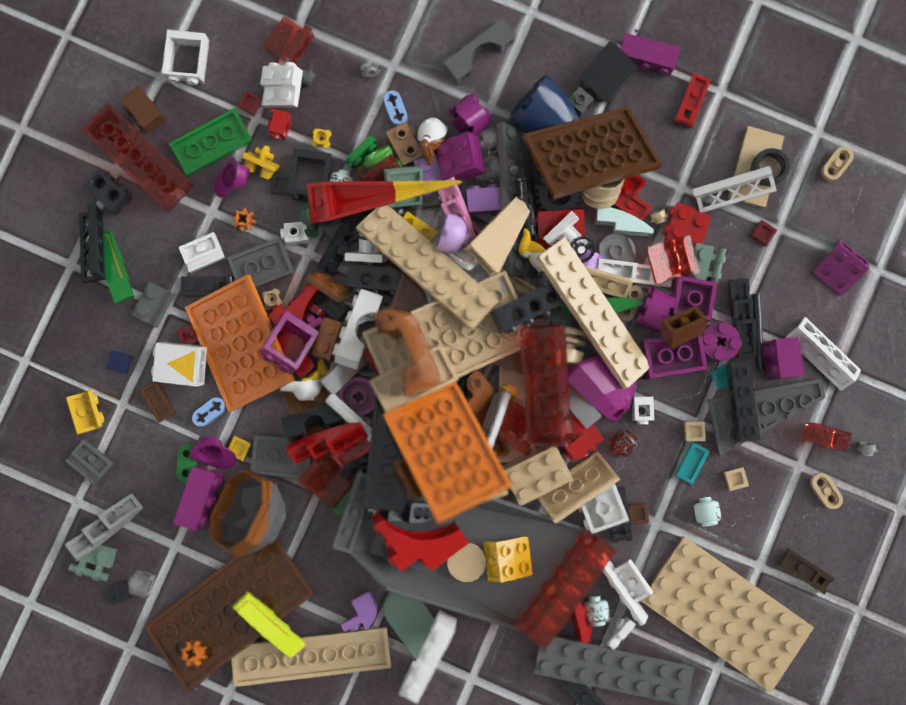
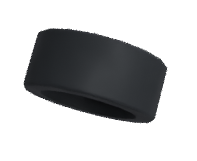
M765 149L755 156L751 162L750 170L760 169L759 165L762 159L773 157L779 162L781 172L774 178L775 185H777L789 174V158L779 149ZM769 178L759 182L762 186H771Z

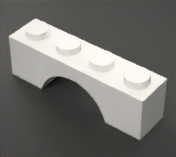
M363 289L360 290L359 295L354 296L352 301L353 311H348L345 320L348 324L346 327H342L339 335L341 342L340 344L336 343L333 350V355H336L335 363L357 370L365 345L358 339L355 330L364 322L376 320V313L379 312L383 296Z

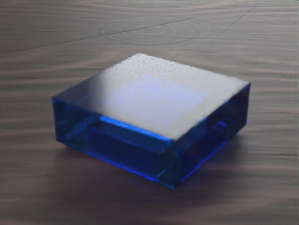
M112 350L107 369L127 374L132 356Z

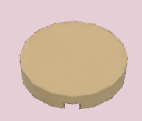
M469 543L447 560V567L455 579L462 582H472L483 574L486 567V557L477 545Z

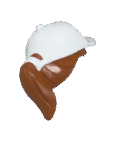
M437 118L424 120L418 129L417 139L422 155L429 166L432 165L434 160L433 151L443 143L448 132V127Z

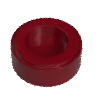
M313 303L307 308V311L316 318L321 317L323 320V317L326 316V312Z

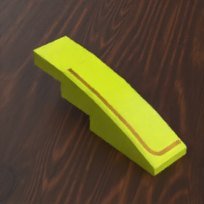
M247 592L233 606L249 624L290 658L306 645L304 640L292 632L287 624L276 617L271 609Z

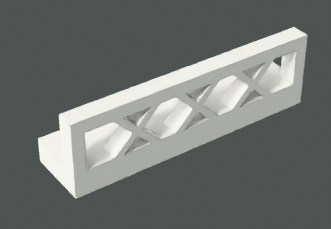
M770 166L693 189L699 211L702 213L777 191ZM769 178L771 188L762 190L757 187L761 180ZM747 184L753 187L749 195L743 196L738 193L742 185ZM729 190L734 193L728 201L719 199L723 191ZM711 196L714 198L711 206L703 208L702 197Z
M806 317L785 337H799L801 353L840 391L856 381L861 370Z

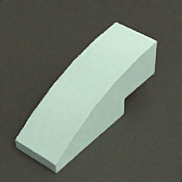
M611 207L604 209L596 208L594 224L613 226L612 233L650 237L654 232V229L645 222L624 211Z

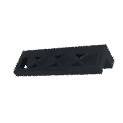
M95 203L88 204V212L79 214L81 282L83 284L106 280L103 211ZM87 218H88V227L85 225V219H87ZM88 235H89V244L86 242V238L88 237ZM90 270L92 276L87 277V272Z

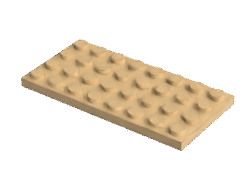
M506 271L478 282L499 300V304L493 310L518 299ZM500 277H503L507 293L503 294L499 281ZM438 301L410 312L416 316L429 349L441 344L458 378L537 343L530 324L524 326L521 323L517 325L518 330L508 335L506 331L500 334L490 313L471 331ZM512 311V318L518 320L519 314L516 311ZM377 327L362 333L380 375L411 359L402 336L392 340V337L387 333L379 334Z
M684 536L649 587L653 593L641 600V602L770 693L814 629L812 625Z

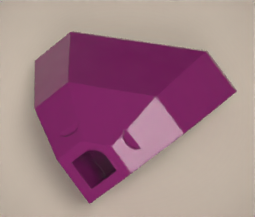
M600 355L578 363L564 377L592 406L615 422L630 409L637 388L635 381L628 388L623 389Z

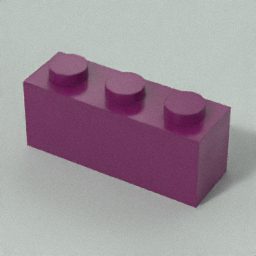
M625 33L620 47L640 66V69L657 71L660 75L672 74L680 47Z

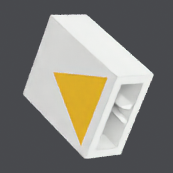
M171 342L155 343L153 348L154 365L151 369L153 381L189 386L204 385L207 356L206 346Z

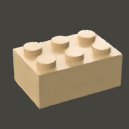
M554 440L502 466L520 506L573 480Z

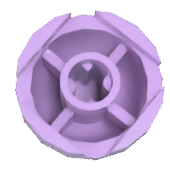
M447 213L441 226V232L438 235L436 250L444 253H454L461 248L462 244H467L469 234L466 233L467 226L462 218Z

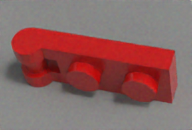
M693 73L674 123L685 124L690 129L693 127L711 79ZM684 112L690 113V118L683 116Z

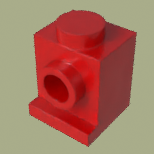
M271 108L270 112L273 117L269 119L267 125L270 132L269 137L274 140H286L292 117L288 112Z
M581 433L563 447L566 451L564 455L570 462L576 459L581 461L589 454L588 450H596L584 433Z

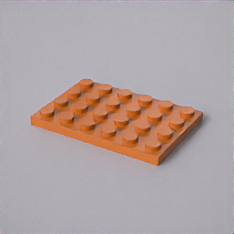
M245 275L185 307L200 346L207 347L206 360L228 412H233L284 387L288 383L295 382L292 374L280 371L277 365L265 361L258 354L273 327L250 275ZM275 337L270 347L284 355L278 339Z
M456 381L383 414L437 524L512 487Z

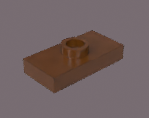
M153 381L139 390L158 423L177 413L159 382Z

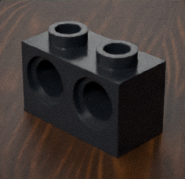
M98 169L83 187L117 215L132 199L127 194L129 190L121 183L119 186L113 182L115 178L107 171L103 173ZM105 181V186L99 189V184ZM119 193V198L113 201V196Z

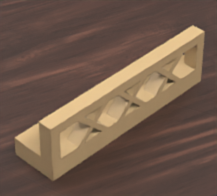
M585 266L602 293L627 298L633 284L632 279Z

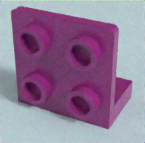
M839 239L834 244V249L813 270V273L842 296L870 269V265L867 260Z

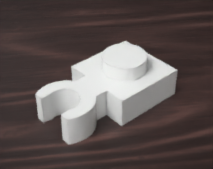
M627 616L625 619L621 618L615 626V633L606 643L614 650L636 624Z

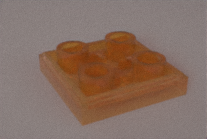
M324 272L308 274L305 279L336 302L346 300L350 295L346 291V286L339 282L336 284L330 280L332 277Z

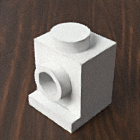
M306 221L284 223V228L280 229L281 239L285 240L287 245L310 243L309 225ZM296 229L297 233L295 235H291V230Z
M633 397L631 403L632 421H637V424H649L648 420H654L653 397ZM640 407L644 409L643 414H639Z

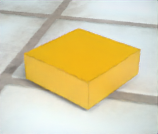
M234 436L228 449L234 452L237 459L244 461L252 443Z

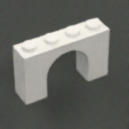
M439 609L416 661H412L404 677L400 695L418 703L455 632L456 617Z

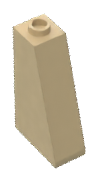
M517 197L511 200L464 248L490 276L497 274L501 270L530 212L526 203Z

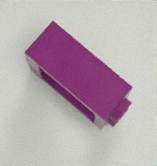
M286 310L276 322L258 354L265 361L277 365L280 371L291 375L298 369L319 332ZM282 326L306 341L294 362L270 347Z

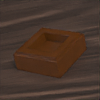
M647 503L628 505L630 525L649 523Z

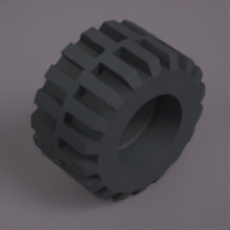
M535 173V180L532 179L531 184L533 187L531 188L535 201L541 210H564L577 207L576 202L581 201L580 195H583V191L553 199L552 195L547 194L549 189L541 174Z

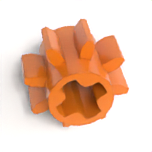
M246 208L241 212L236 210V216L232 217V220L236 221L234 227L236 229L241 227L243 233L245 229L252 231V225L257 223L252 219L255 214L253 212L248 214ZM245 217L247 222L243 223L242 218Z
M192 641L187 642L188 647L181 649L183 652L181 660L188 661L187 666H191L193 662L196 666L201 665L200 660L207 657L204 655L206 647L200 646L201 641H196L194 645Z

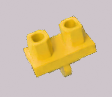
M266 145L263 149L257 147L255 149L257 154L244 152L242 157L246 159L244 166L249 168L250 172H255L257 165L262 166L260 176L267 180L272 178L275 171H279L281 165L268 160H273L274 155L269 153L270 147Z

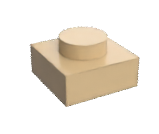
M684 422L685 441H706L705 422Z
M744 467L723 472L728 491L749 486Z

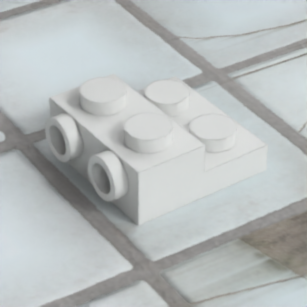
M270 62L269 66H263L260 82L264 86L262 106L265 108L298 106L303 71L295 63L285 62L284 66H280L278 63Z
M615 484L578 508L580 512H584L586 517L583 520L587 531L591 530L592 534L629 521Z

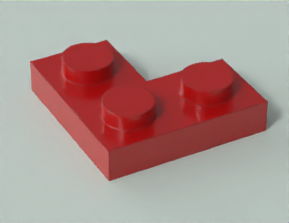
M638 175L626 178L619 197L613 206L643 221L652 206L638 198L637 195L647 181Z

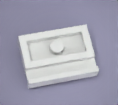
M214 232L179 247L190 273L226 259Z

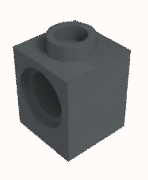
M581 87L569 98L579 119L590 108L594 100Z

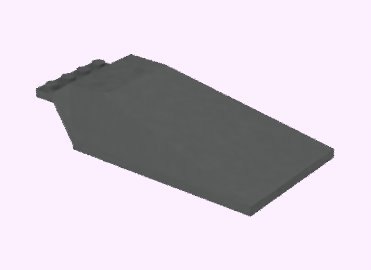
M360 471L357 472L331 546L332 548L352 554L385 590L539 638L541 633L552 634L586 528L564 520H560L555 524L549 515L499 498L484 501L441 522V524L388 521L398 528L414 532L436 530L454 521L468 542L477 545L483 553V542L504 541L527 536L533 574L502 583L488 581L485 567L483 574L478 579L472 582H462L451 575L447 567V560L433 571H430L427 565L423 567L417 560L401 572L397 566L393 568L387 559L389 554L386 550L388 547L383 541L384 535L382 533L378 535L372 527L374 524L373 520L363 518L367 474ZM406 492V498H405V500L411 501L410 498H409V496H408V494H407V492ZM421 496V497H419V498L413 500V501L426 502L424 496Z

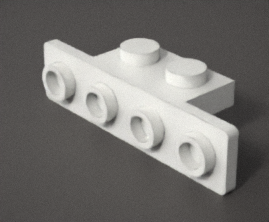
M604 552L601 553L596 559L598 568L604 572L611 587L615 588L622 603L629 608L633 619L640 626L644 625L648 615L639 601L650 596L653 591L631 559L614 567Z

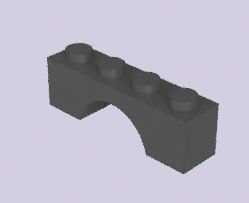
M504 18L492 22L488 27L489 29L485 32H479L470 43L466 42L459 48L457 53H452L445 58L444 70L457 86L472 76L471 61L479 51L493 49L502 53L516 42L517 34Z

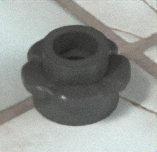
M312 69L303 72L302 86L306 85L309 87L314 80L316 74L312 72Z

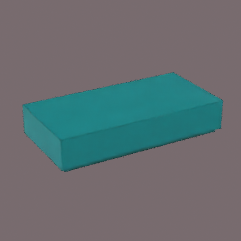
M691 442L674 476L693 485L710 451L695 442Z

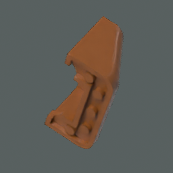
M391 309L376 313V327L379 334L387 333L392 337V340L402 336L413 362V366L405 369L402 376L405 385L402 391L405 398L437 386L440 381V373L416 316L410 312Z
M475 370L467 380L469 393L473 396L467 403L480 424L487 415L494 393L497 392L485 377Z

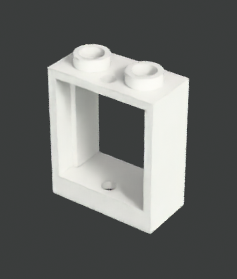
M167 30L162 74L167 81L171 83L182 81L190 85L204 84L209 40L205 33ZM176 45L200 47L197 74L173 72Z

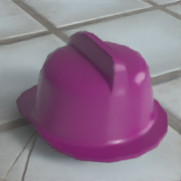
M234 157L229 158L216 176L214 184L215 194L222 198L232 189L242 188L250 174V169L237 163Z
M200 436L197 445L190 451L191 457L194 460L219 469L231 468L237 461L234 452L223 447L222 441L215 436Z

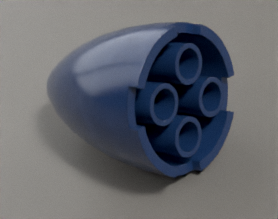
M547 74L543 75L533 85L534 88H531L522 97L509 117L511 122L526 133L579 119L566 94Z

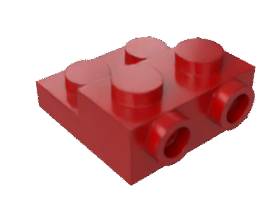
M678 202L671 206L668 212V217H670L669 223L665 224L662 235H665L663 241L692 250L694 242L703 244L712 216Z

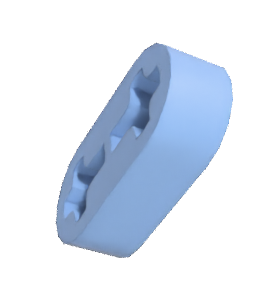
M393 90L388 91L384 95V103L391 122L395 126L407 123V112L399 93ZM393 96V98L396 99L395 107H393L392 102H388L390 101L389 97ZM395 111H398L400 116H403L401 121L395 119Z
M218 397L212 398L193 413V423L196 426L204 427L226 411L223 399ZM214 402H221L220 411L215 409L211 412V409L215 407ZM208 412V415L204 418L205 422H198L199 414L204 415Z

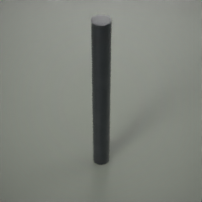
M755 293L752 296L757 335L756 365L757 370H763L765 366L760 293Z

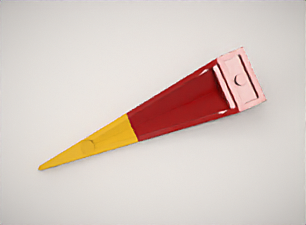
M342 181L306 184L312 223L341 219L460 184L461 181Z

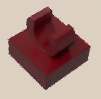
M192 324L176 330L181 344L195 345L199 343Z

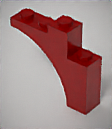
M315 282L307 284L302 289L303 293L298 298L294 297L290 300L288 308L282 304L273 306L269 311L268 318L276 324L280 316L287 310L305 322L308 313L307 308L321 290ZM282 326L280 330L283 334H278L276 337L284 356L294 362L305 341ZM307 352L295 371L302 380L317 369L309 352Z
M378 512L371 516L374 521L372 527L378 535L382 533L385 537L383 541L388 547L386 550L389 554L387 558L393 568L397 566L401 572L417 560L423 567L427 565L430 571H433L469 544L454 521L436 530L414 532L392 525Z

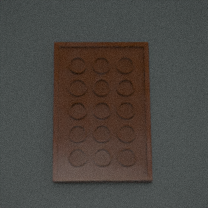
M629 106L523 135V141L553 199L658 170L662 165Z

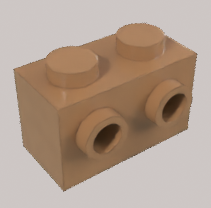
M405 122L386 132L387 139L403 167H411L414 165L413 160L423 158L420 144H417L415 140L417 136L412 126L408 127Z

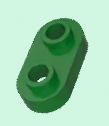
M372 135L367 137L347 157L345 162L351 168L359 167L364 161L363 158L368 153L370 154L377 149L376 144L378 141Z
M184 444L178 450L177 477L184 483H187L189 476L186 477L184 475V471L187 469L190 475L192 466H198V461L194 460L191 454L189 457L184 455L186 450L190 452L194 447L192 444Z

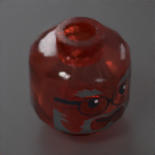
M620 429L610 438L609 444L611 448L609 450L617 458L619 456L627 458L637 448L638 444L636 441L638 439L630 430Z

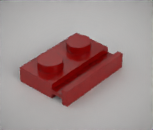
M575 599L568 600L567 605L576 640L583 644L591 642L589 636L592 633L589 624H586L584 616H587L584 604Z

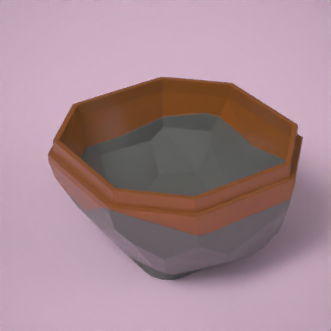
M249 469L242 470L227 480L210 514V539L233 556H243L256 552L267 544H272L287 515L285 504L277 485Z

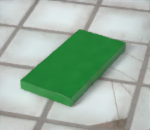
M233 108L168 144L185 175L189 177L252 143L253 140L238 112Z

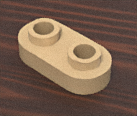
M845 146L835 150L821 169L822 177L827 181L838 179L854 158L852 150ZM839 155H842L844 160H840ZM828 170H831L833 174L830 175L828 173Z
M632 285L627 298L642 300V289ZM631 292H636L637 297L633 298ZM639 306L628 309L629 315H625L623 311L616 314L621 322H629L635 317Z
M824 473L814 474L810 479V486L821 503L829 509L839 508L842 505L843 497L831 478ZM819 479L822 481L820 486L817 485ZM830 495L833 497L832 502L828 501Z

